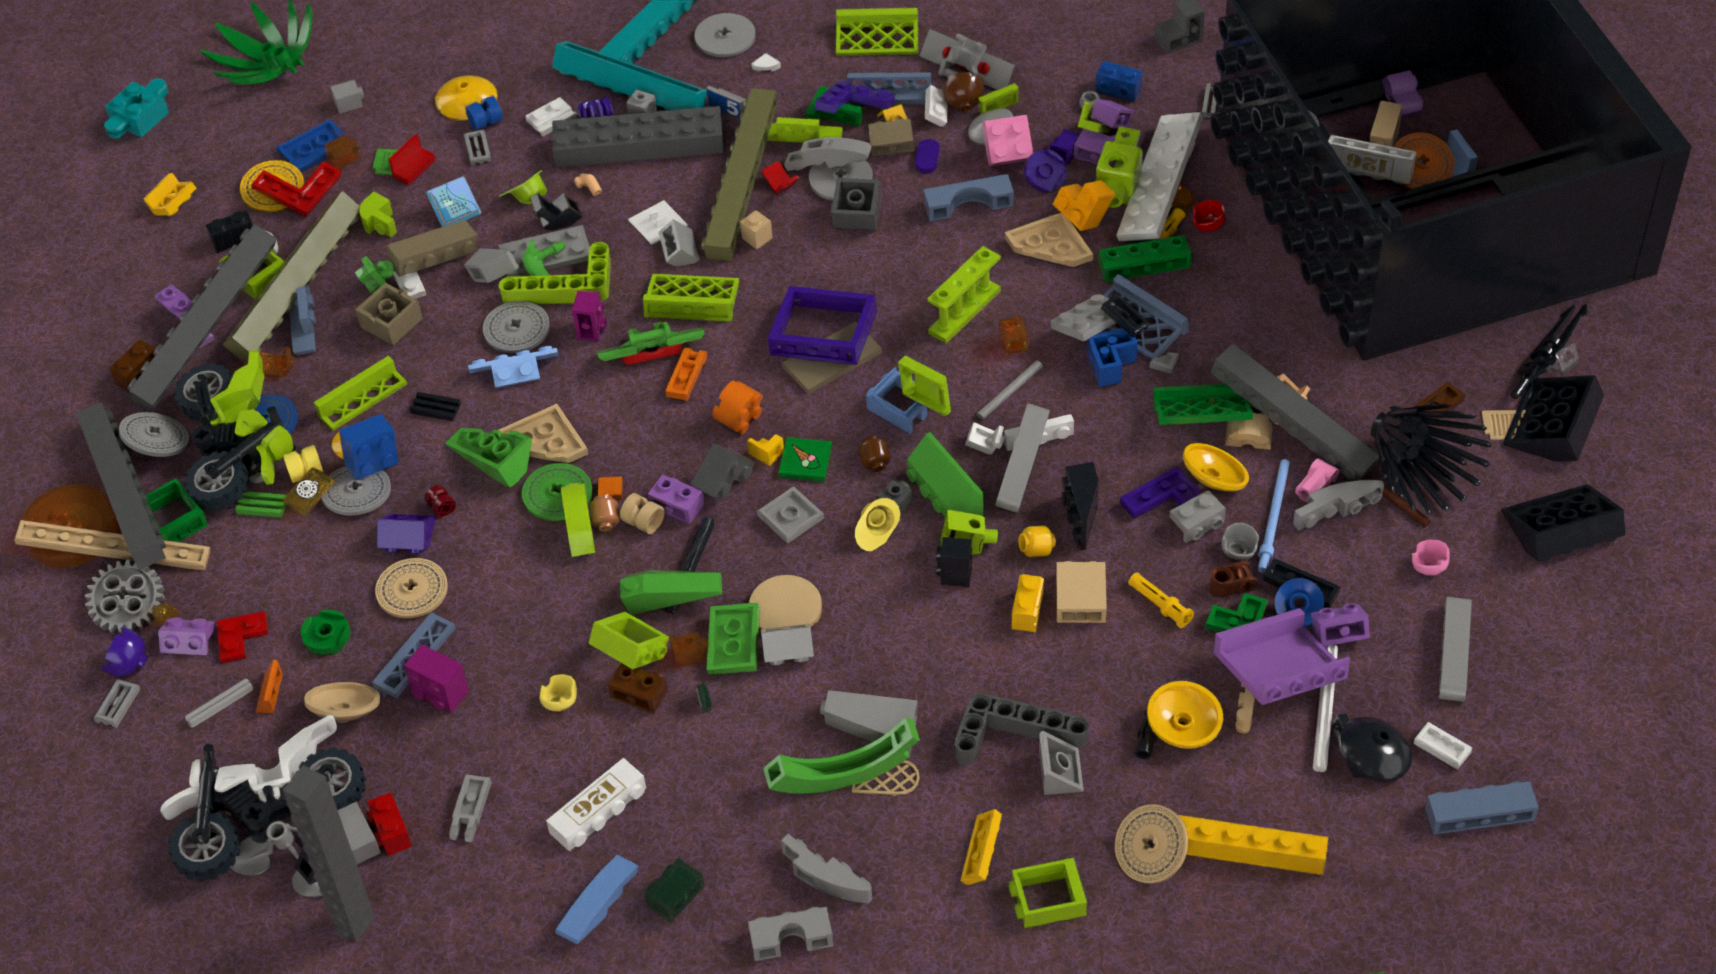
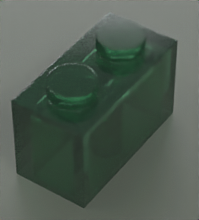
M678 858L673 864L665 868L662 876L656 883H652L647 888L645 893L647 907L672 923L705 887L703 874Z

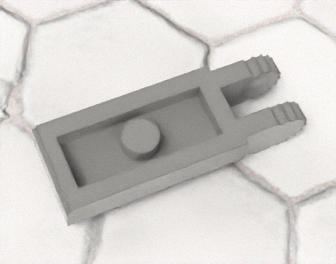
M465 775L452 815L453 821L449 833L451 840H457L461 823L468 824L465 831V841H473L476 825H479L491 787V778Z

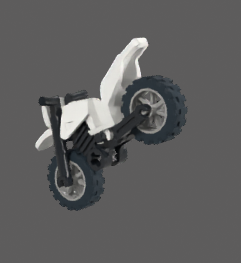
M328 715L307 728L305 727L278 748L280 762L276 767L269 770L256 767L255 764L215 767L214 746L212 744L204 745V762L202 759H196L192 763L189 778L191 787L169 798L163 803L160 810L166 820H171L182 812L195 807L196 813L191 814L192 817L188 819L186 817L180 821L181 824L173 828V835L168 838L170 845L168 853L181 875L185 874L186 878L193 880V878L197 879V881H205L208 878L213 880L217 878V875L227 873L230 866L233 867L236 863L235 858L240 855L239 845H241V842L231 820L227 817L224 818L219 811H225L226 814L232 815L244 829L247 827L249 835L254 842H267L269 838L267 836L268 827L273 822L292 815L286 804L287 801L283 789L302 765L326 776L337 810L361 800V793L366 788V778L357 757L352 753L349 754L345 749L337 750L335 747H331L329 750L320 749L316 753L317 744L335 733L337 724L334 717ZM337 769L343 770V772L335 775ZM349 776L347 783L340 782V780ZM264 828L265 831L262 833H259V831H257ZM222 841L220 848L215 846L216 843ZM196 850L191 857L186 855V851Z

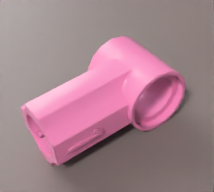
M1317 458L1312 463L1308 475L1296 487L1295 493L1301 500L1308 503L1309 494L1331 486L1329 484L1332 481H1336L1339 469Z

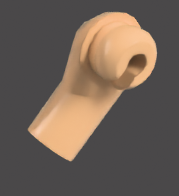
M580 174L579 177H575L574 183L577 188L588 187L593 196L602 193V189L593 175Z

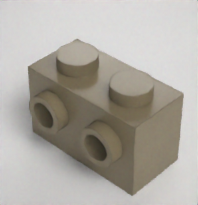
M897 119L889 122L878 121L868 124L872 156L914 152L911 119Z

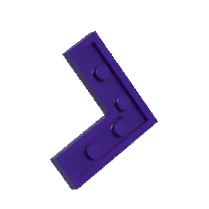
M838 81L815 101V109L835 113L848 100L889 109L895 103V95L890 94L887 90L876 91L869 89L865 85L854 86L850 85L847 81Z
M1177 466L1120 497V504L1133 518H1136L1171 498L1180 506L1202 494V492Z

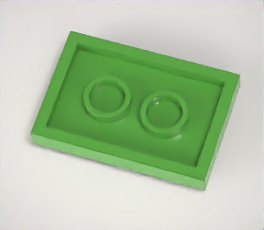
M758 603L710 607L706 669L709 675L757 671L760 606Z

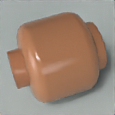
M599 495L589 503L588 510L593 527L605 532L612 530L613 526L619 523V504L611 496Z

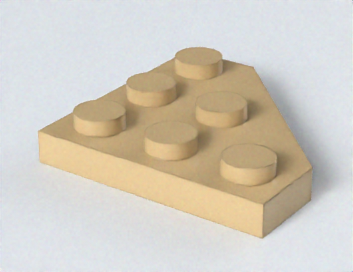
M1062 213L1005 232V239L1014 253L1070 267H1076L1093 260V253L1071 221Z
M558 404L499 429L501 433L508 434L510 431H517L530 437L532 444L529 457L568 464L588 455L587 447Z

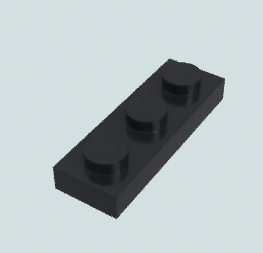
M1275 558L1263 575V581L1278 588L1285 582L1295 578H1304L1312 581L1320 588L1323 594L1325 608H1331L1340 593L1341 586Z

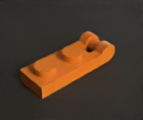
M686 347L683 349L666 388V397L688 401L702 366L707 360V351L700 350L695 352L691 348Z

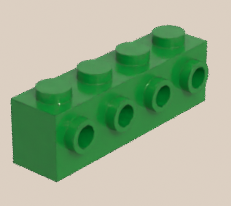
M1185 235L1101 249L1098 252V265L1104 282L1107 283L1113 282V279L1118 274L1125 279L1190 268L1192 253Z

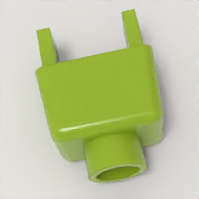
M1119 126L1114 142L1106 141L1104 143L1096 167V181L1102 180L1116 193L1109 207L1115 208L1122 204L1128 205L1130 197L1133 196L1139 177L1142 174V149L1136 147L1140 137V130ZM1116 160L1114 168L1111 167L1109 163Z

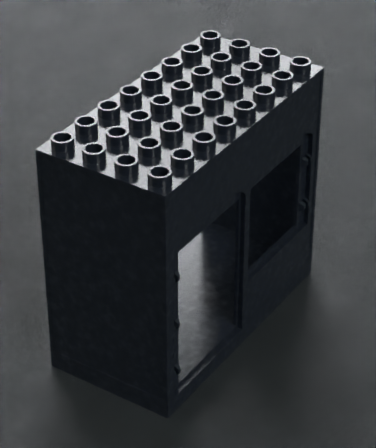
M1227 0L1226 16L1220 17L1218 20V28L1223 40V49L1217 50L1215 56L1221 77L1220 82L1213 84V94L1218 105V113L1212 114L1210 118L1213 134L1217 139L1225 138L1227 140L1228 155L1234 167L1243 166L1246 171L1245 180L1252 196L1261 195L1264 200L1263 210L1270 225L1279 224L1282 229V243L1286 252L1289 255L1297 253L1301 259L1300 270L1307 285H1317L1320 290L1319 300L1323 312L1327 316L1335 314L1339 321V335L1343 344L1347 348L1355 346L1363 361L1657 275L1692 146L1578 0ZM1410 70L1417 79V91L1486 72L1543 152L1372 200L1358 177L1347 171L1328 142L1330 135L1319 118L1387 99L1382 80L1389 75ZM1309 111L1316 116L1319 122V126L1317 125ZM1490 184H1494L1502 195L1498 198L1400 225L1399 232L1391 234L1379 220L1381 203L1386 200H1390L1399 211Z

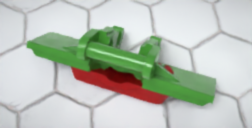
M658 322L653 324L654 330L639 333L636 328H631L627 331L629 337L627 342L620 346L596 351V355L603 361L621 358L626 365L679 354L681 353L683 343L699 340L705 333L701 327L674 332L670 331L667 322ZM656 347V348L653 349V350H649V351L644 350V349Z

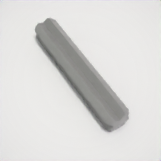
M247 678L241 680L185 715L186 722L191 728L202 723L253 690L251 682Z

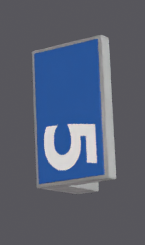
M711 86L706 88L708 90L709 106H720V111L740 119L741 112L745 111L744 98L721 88L716 89Z

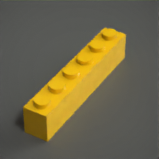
M1178 815L1187 830L1188 849L1186 855L1323 875L1328 837Z

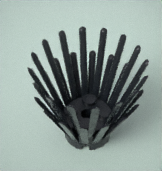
M1428 404L1404 409L1400 406L1389 407L1392 411H1389L1387 414L1381 412L1377 415L1372 424L1371 436L1375 438L1373 443L1378 448L1385 479H1388L1392 492L1395 491L1394 479L1402 500L1406 499L1411 509L1415 511L1414 502L1397 469L1398 467L1425 513L1431 515V509L1408 471V467L1442 510L1448 512V505L1437 493L1441 489L1422 469L1423 467L1460 501H1466L1467 497L1451 483L1456 480V477L1442 465L1475 486L1480 485V480L1443 456L1461 465H1466V459L1484 467H1488L1489 462L1439 439L1466 447L1476 444L1489 448L1491 443L1429 425L1481 431L1486 430L1487 427L1479 424L1432 419H1474L1476 417L1472 414H1463L1461 411H1428L1448 408L1451 406L1449 404Z

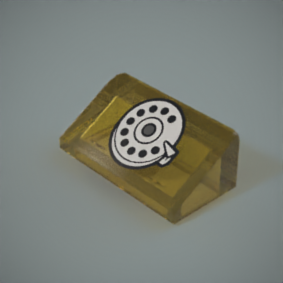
M312 467L286 495L283 501L293 512L305 516L335 481L317 468Z

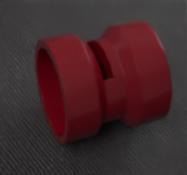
M442 485L433 486L425 494L424 499L426 503L432 507L433 512L439 518L447 516L456 508V502L451 496H448L447 490Z

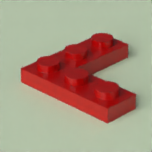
M323 161L301 189L263 170L253 181L252 189L307 218L340 179L342 171Z

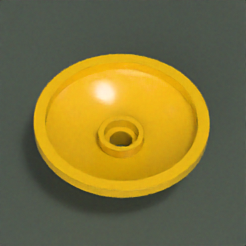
M473 75L459 76L449 80L438 90L435 103L438 111L445 117L454 120H468L465 106L474 102L480 104L482 99L492 95L497 100V91L490 81L482 77Z
M1193 443L1188 445L1182 456L1186 468L1196 480L1208 488L1233 492L1244 489L1249 482V474L1245 467L1232 455L1217 447Z
M1175 681L1161 686L1153 693L1147 707V719L1153 732L1164 742L1179 748L1193 749L1207 745L1217 737L1223 723V711L1217 698L1205 687L1193 682Z

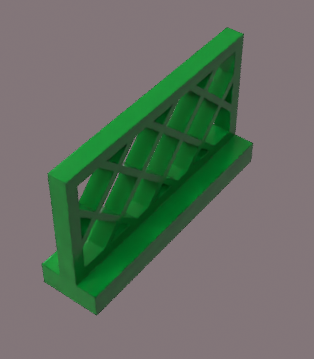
M1225 383L1153 387V410L1157 414L1159 425L1253 420V412L1249 401L1236 394Z

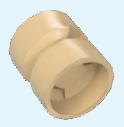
M632 493L622 505L620 519L632 526H636L647 534H653L661 525L665 510L662 506L652 501L648 502L646 498Z

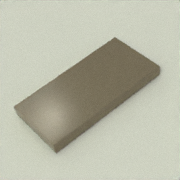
M855 321L825 339L851 342L858 323ZM868 335L857 365L789 358L782 362V367L809 395L881 354L882 348Z

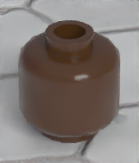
M870 436L862 440L858 452L863 467L872 469L873 472L884 470L891 461V454L886 440L879 438V436Z

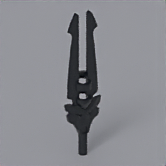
M1587 304L1580 308L1561 336L1556 338L1555 336L1576 309L1575 305L1560 315L1561 320L1529 355L1531 359L1523 361V366H1520L1518 370L1519 374H1521V380L1511 392L1513 399H1519L1529 384L1541 374L1548 372L1552 368L1551 366L1558 361L1559 357L1556 356L1560 354L1580 318L1587 315Z

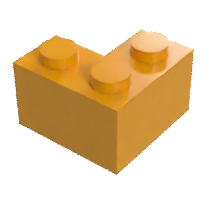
M1102 180L1086 183L1083 188L1077 183L1061 187L1053 205L1080 231L1096 228L1100 224L1116 193Z

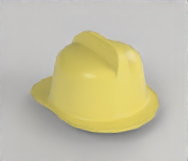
M880 498L863 508L861 518L855 528V539L861 549L873 551L886 543L900 520V509L895 501L889 498Z

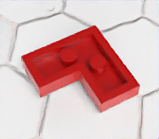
M265 611L217 620L221 663L246 659L244 639L268 635Z

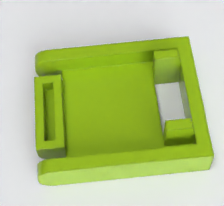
M905 355L898 362L903 395L941 415H948L951 412L946 376ZM912 373L915 374L916 383L912 381Z

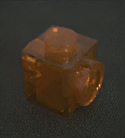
M1021 316L999 320V338L1006 355L1028 351V334Z

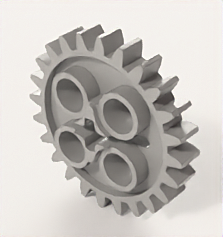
M129 559L126 560L124 566L118 560L115 568L108 564L107 572L99 570L100 578L92 577L95 585L87 586L91 593L85 594L86 599L89 601L85 603V606L89 610L87 613L93 618L95 625H100L103 631L109 628L110 633L114 634L118 629L122 635L121 627H126L133 631L134 627L143 630L142 624L144 622L148 625L152 624L149 619L150 617H159L155 610L163 609L160 601L165 600L164 595L161 594L165 589L163 585H160L162 583L160 577L157 576L154 569L150 570L149 566L139 570L136 563L132 566ZM143 583L140 588L134 589L137 584ZM119 584L115 589H110L112 585ZM140 605L138 610L131 611L133 607ZM111 606H116L114 610L107 611Z

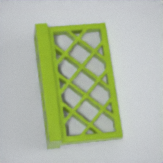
M918 8L836 9V56L918 54ZM905 26H914V29L908 34L902 30ZM864 27H871L873 29L867 35L861 31ZM884 27L893 28V30L888 34H886L881 29H883ZM841 28H851L852 31L846 35L841 31ZM897 32L903 36L898 42L891 38ZM876 33L880 34L883 37L878 42H875L871 38ZM855 34H859L862 37L857 43L851 39ZM867 41L873 45L870 49H863L861 47ZM888 41L894 46L890 49H884L881 45ZM909 41L914 45V48H904L901 45ZM845 42L852 45L850 49L840 50V46Z
M652 274L647 294H644L643 297L644 317L732 322L739 278ZM656 281H663L666 284L659 286L656 284ZM682 282L688 283V285L682 288L678 284ZM702 284H710V286L704 289L700 287ZM724 285H733L726 290L722 288ZM671 288L675 289V291L671 293L666 292V290H669ZM693 289L697 291L691 295L688 293V291ZM715 290H717V291L719 292L718 294H716V295H714V296H712L711 294H709L710 292L715 291Z

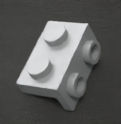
M1207 490L1171 510L1169 517L1184 532L1183 541L1188 543L1191 540L1200 539L1204 533L1211 529L1216 530L1220 528L1225 521L1226 508Z

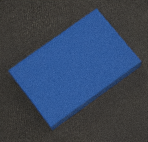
M329 119L276 148L277 152L288 163L297 167L302 173L353 145L351 140Z

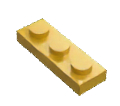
M996 809L979 814L976 817L960 880L965 885H972L986 880L1002 814Z

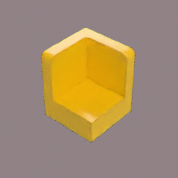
M777 434L769 441L762 438L757 442L749 438L747 440L748 454L770 466L783 454V438Z

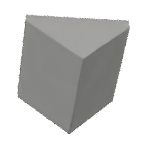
M1045 731L1040 732L1039 757L1044 795L1083 792L1078 748Z

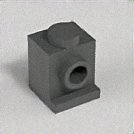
M892 480L881 493L878 492L876 500L889 498L895 501L899 506L901 514L912 501V490L906 482L900 481L898 483Z

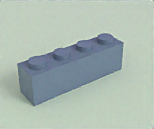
M1515 781L1500 786L1487 785L1483 788L1471 790L1465 788L1449 793L1437 792L1428 795L1425 806L1433 835L1535 821L1539 809L1530 781Z

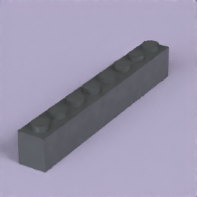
M1233 343L1215 360L1211 373L1219 381L1224 382L1236 394L1249 401L1254 408L1262 411L1271 421L1279 424L1292 437L1305 444L1310 451L1318 454L1328 464L1338 468L1348 480H1363L1373 470L1379 459V455Z

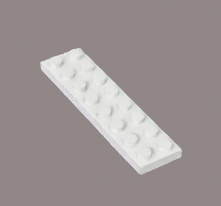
M1200 112L1160 117L1142 165V174L1139 177L1138 185L1133 196L1130 197L1116 235L1119 241L1160 239L1203 120Z

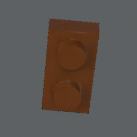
M1447 382L1416 404V406L1449 404L1451 406L1448 408L1428 411H1451L1464 401L1465 394Z

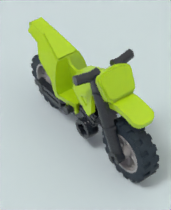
M257 350L249 351L248 365L235 371L233 377L230 371L223 365L217 366L216 363H210V365L201 364L198 368H191L189 373H184L181 376L182 379L176 383L177 388H174V398L182 413L186 414L190 419L201 420L203 425L192 434L194 443L200 449L201 460L192 464V469H188L186 473L187 478L184 479L187 493L200 509L206 508L207 511L217 509L218 511L222 510L225 506L230 507L234 505L233 502L239 501L242 498V494L247 492V484H250L249 477L259 468H261V474L266 485L273 484L275 477L273 462L282 460L284 454L296 450L292 437L283 427V423L274 406L267 408L270 418L269 423L258 411L254 410L258 403H260L265 376L263 373V360ZM243 456L249 459V462L245 465L242 462Z

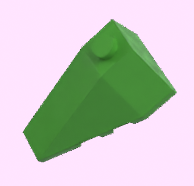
M460 428L445 444L494 480L511 488L527 472L532 440L530 437L517 431H510L507 434L501 433L500 430H493L490 433L483 432L482 429Z
M647 570L630 574L620 579V598L630 615L722 595V575L717 572Z

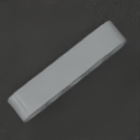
M1027 404L995 506L1018 513L1049 416V409Z
M1446 596L1443 619L1444 634L1442 635L1441 649L1443 652L1441 655V675L1439 680L1440 694L1438 699L1465 701L1471 599Z

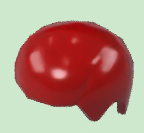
M1209 199L1201 201L1193 208L1192 219L1194 226L1202 232L1218 230L1225 222L1224 205L1218 200Z

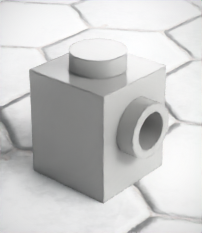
M355 80L331 86L333 99L339 114L363 107L362 99H365L361 87H357Z

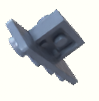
M309 286L296 288L297 298L293 301L295 305L289 311L294 356L316 351L314 335L316 317L314 310H312V307H315Z

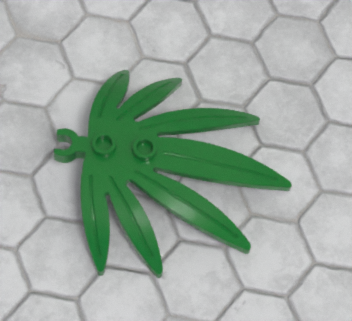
M288 1L287 47L272 21L253 2L250 4L262 32L269 42L263 44L236 30L215 23L217 29L232 46L255 61L200 50L205 57L221 65L247 71H213L215 76L228 78L231 83L235 84L266 82L280 76L287 70H290L291 73H296V66L305 65L300 56L310 39L312 8L308 3L299 33L296 9L292 1Z

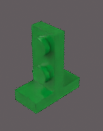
M820 86L805 113L806 119L820 120L822 118L860 127L862 123V107L844 104L835 113L815 109V101L828 90V87Z

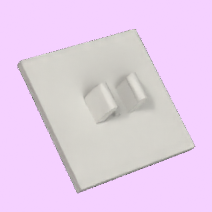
M665 201L628 219L651 245L660 241L659 231L672 219L688 226Z

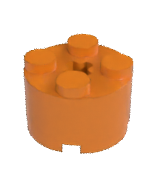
M733 380L723 389L718 397L722 401L719 406H714L712 416L716 421L743 435L749 428L748 422L752 418L756 420L761 415L763 408L760 407L763 395L746 384Z

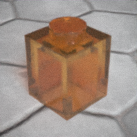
M346 134L324 145L327 159L339 170L360 159L358 154L360 148L354 139L351 140Z

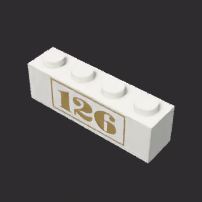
M1331 135L1328 140L1347 171L1352 175H1367L1376 180H1392L1396 184H1409L1413 176L1416 151Z
M621 759L546 820L549 833L568 851H571L575 846H581L591 833L601 830L608 819L613 815H619L630 801L636 800L643 795L646 789L644 775L627 760Z

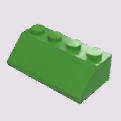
M931 432L927 433L907 459L908 470H906L908 479L912 483H917L921 494L925 498L929 497L936 512H941L945 518L947 510L983 516V492Z

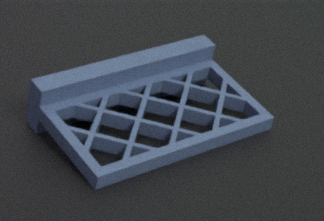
M1119 274L1113 279V285L1103 294L1106 298H1110L1113 294H1118L1130 306L1138 308L1141 316L1144 318L1152 317L1156 320V324L1149 325L1146 330L1143 329L1141 332L1142 339L1137 340V351L1150 360L1160 357L1180 335L1184 336L1189 331L1187 317ZM1110 326V327H1108V328L1105 329V330L1108 332V331H1113V330H1118V329H1114L1113 327ZM1160 329H1171L1174 331L1170 336L1160 337ZM1157 330L1158 337L1144 339V331ZM1159 343V347L1154 353L1145 349L1146 344Z

